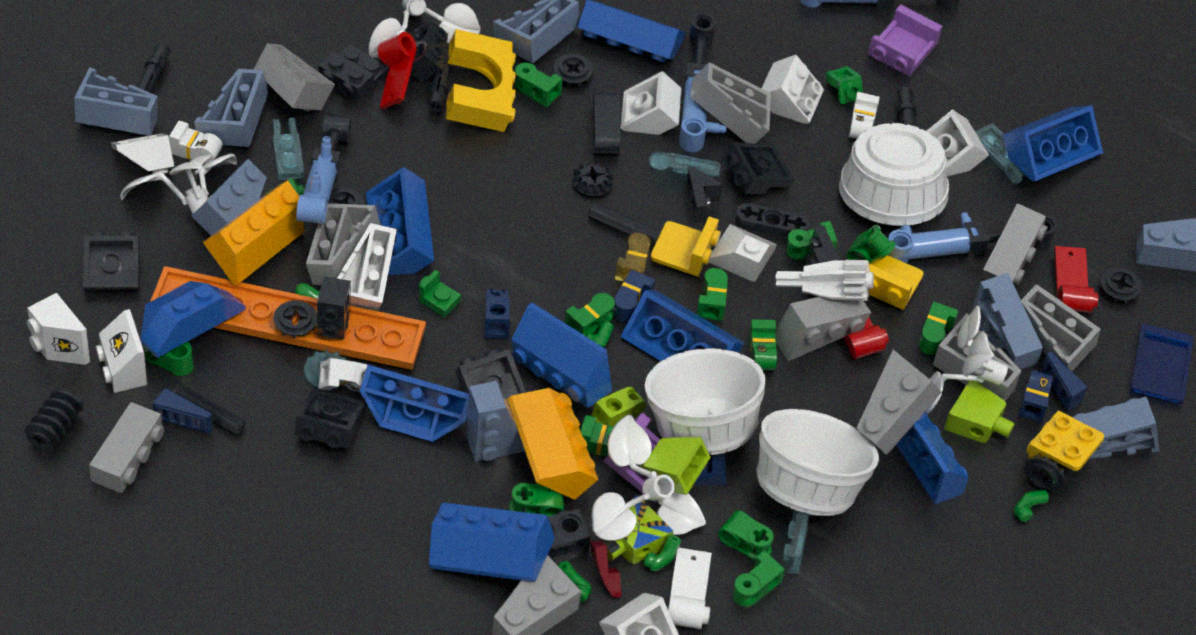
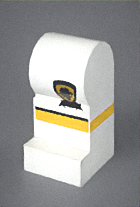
M857 92L849 132L850 138H858L865 130L873 127L879 96Z
M178 121L169 136L173 155L193 160L197 157L211 154L212 158L205 161V164L215 160L223 146L222 141L216 135L210 133L203 134L202 132L189 129L188 123Z
M334 358L322 361L320 363L319 389L329 391L339 387V385H344L350 390L360 391L367 364Z

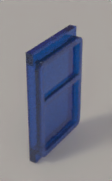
M1142 323L1138 337L1130 391L1183 404L1194 336Z

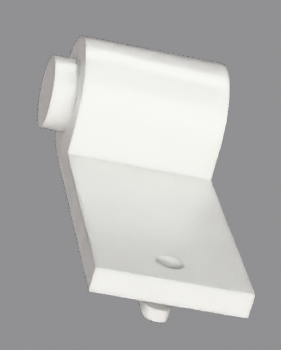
M678 548L668 607L674 625L701 629L702 624H708L710 607L705 606V595L712 553Z

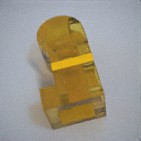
M634 233L629 236L626 258L619 257L615 280L624 282L631 269L644 274L650 248V239L647 235Z

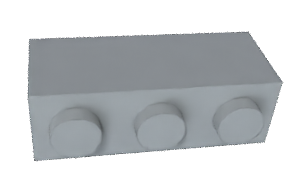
M1017 204L983 269L982 278L987 280L1008 273L1013 285H1019L1025 273L1022 270L1025 262L1030 263L1036 252V248L1033 247L1037 239L1041 241L1048 227L1044 225L1046 216Z
M130 402L89 464L91 481L120 493L123 492L127 484H132L138 467L141 463L147 461L154 442H159L162 438L164 427L162 426L161 414Z

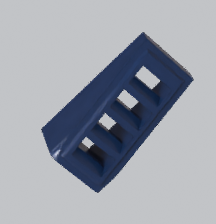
M1050 351L1046 355L1042 371L1043 373L1053 375L1051 386L1064 408L1069 411L1082 403L1087 386Z
M164 389L153 402V411L160 413L161 420L208 434L212 431L210 412L168 389Z

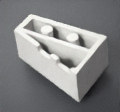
M370 223L337 277L338 279L351 280V306L374 311L379 310L383 302L397 229Z

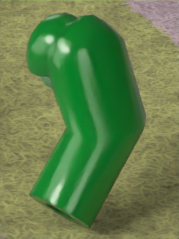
M602 321L597 334L589 333L587 335V333H583V335L604 348L614 326L610 322Z

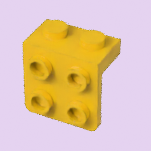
M709 217L702 232L672 221L666 222L651 253V260L699 276L703 265H708L710 261L712 246H716L721 234V231L717 230L719 220Z
M888 255L883 259L870 263L869 272L874 274L873 289L870 288L868 290L869 295L904 310L923 277V271Z
M1057 411L1051 420L1046 422L1035 439L1030 441L1026 453H1028V459L1029 457L1033 458L1035 455H1040L1042 458L1048 456V458L1074 471H1078L1103 442L1104 434Z

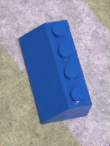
M586 0L577 27L584 30L583 35L595 39L600 35L607 38L606 43L619 47L621 43L630 45L628 50L643 54L644 50L653 53L651 58L663 62L666 61V58L674 59L687 33L591 0Z
M1092 105L1070 107L1003 134L1008 159L1031 181H1037L1103 153Z
M402 167L366 192L367 205H375L381 226L397 229L388 275L415 274L434 261L425 180Z
M656 290L644 291L620 336L660 361L666 360V358L672 355L696 349H722L739 353L744 345V342Z
M534 303L529 304L511 339L514 360L519 365H523L533 371L537 377H542L551 383L554 388L565 392L574 401L580 402L587 408L610 393L612 386L607 350Z
M925 411L896 445L933 503L937 504L963 494L968 481V474L965 468L959 465L954 457L952 448L946 445L940 436L938 427L931 422Z
M442 502L432 523L429 566L432 569L535 582L555 536L547 515Z

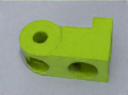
M626 387L597 401L594 404L591 416L596 417V422L615 427L625 416L631 415L633 419L638 417L645 410L647 403L633 387Z

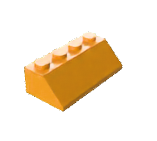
M288 180L269 191L203 242L234 286L238 285L304 232V222L297 221L299 195Z
M550 388L512 395L507 399L536 482L574 500L598 480L594 469L595 464L586 448L587 442L580 432L579 421L573 413L570 398L564 393H558Z

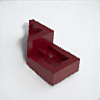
M602 540L590 541L593 562L603 584L612 597H622L620 572L616 568H608L607 546Z

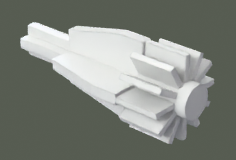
M833 260L804 266V272L777 271L776 287H802L803 293L827 299L867 301L869 297L868 290L870 288L873 289L874 274L869 272L868 260Z

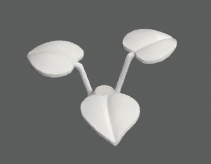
M402 0V5L405 9L403 12V25L401 26L395 18H388L380 22L370 38L369 55L373 58H379L378 45L401 32H405L410 14L412 16H419L425 12L442 21L439 26L448 33V43L455 29L479 34L481 28L475 13L465 4L455 3L448 6L444 11V17L428 9L424 0Z
M209 154L197 157L189 163H183L169 172L170 175L186 170L192 186L191 189L185 191L187 197L162 172L132 181L122 190L120 198L123 200L130 190L143 182L163 180L182 200L183 205H189L193 214L208 199L207 195L209 193L206 189L205 174L216 166L224 164L237 165V159L234 154H228L202 166L205 161L212 158V155ZM191 169H197L194 173L195 175L199 174L201 187L196 185Z
M976 306L965 319L958 334V347L964 349L966 345L969 347L968 356L962 368L963 375H941L937 371L930 378L941 392L943 391L944 381L947 379L972 380L980 383L987 380L996 385H1000L1005 379L1008 367L992 359L994 354L989 347L987 335L981 332L973 340L980 326V306ZM973 372H975V373H977L978 375H977V376H974V375H971V374H972ZM941 394L926 410L927 415L935 407V405L941 397Z
M631 415L622 418L615 425L609 436L608 452L610 458L615 465L623 467L629 464L633 471L649 478L643 484L644 494L626 504L622 496L617 493H605L598 497L592 509V526L595 535L609 541L618 540L629 535L636 524V517L629 508L647 499L658 500L661 507L658 509L657 515L673 530V535L684 534L705 525V518L695 500L688 493L687 495L673 492L674 482L669 476H657L655 471L650 472L636 466L645 463L649 458L651 442L646 432L635 422Z

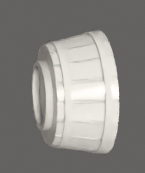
M888 123L871 127L860 134L853 144L852 152L843 167L839 180L840 194L853 211L878 223L904 226L931 220L943 211L948 201L949 183L946 173L944 149L934 136L915 126Z
M722 349L685 351L661 361L647 375L645 381L647 400L653 411L657 429L662 438L701 437L708 453L715 455L732 451L745 444L753 436L758 426V415L765 390V375L755 361L743 354L740 355V353Z
M784 409L770 413L762 422L759 436V460L756 471L760 486L779 503L803 513L830 516L843 513L854 503L858 493L872 476L878 464L879 455L874 444L848 423L815 411Z

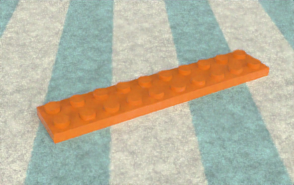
M166 266L163 268L151 301L189 281L207 283L229 291L246 306V310L213 328L413 370L426 329V321L351 306V315L344 340L318 336L317 323L314 331H309L306 337L297 335L294 339L292 335L287 334L283 336L280 330H276L273 320L275 310L285 302L299 300L310 304L317 313V298L242 282L234 286L231 280ZM295 314L292 320L294 325L298 324L299 321L297 314Z

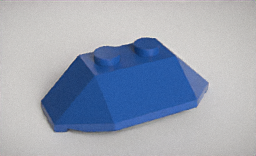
M189 281L145 304L140 342L158 358L246 310V306L229 291L207 283Z
M367 365L360 393L379 426L434 442L467 422L468 393Z

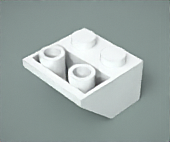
M797 55L774 62L762 87L763 90L771 93L770 111L772 113L805 124L810 123L824 91L820 82L815 79Z

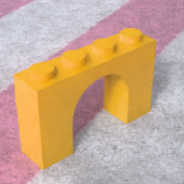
M455 29L448 44V64L481 72L489 78L494 89L479 90L454 84L446 102V119L501 132L505 131L508 123L513 122L515 108H512V103L515 98V90L512 89V85L515 80V71H512L516 54L512 53V42Z

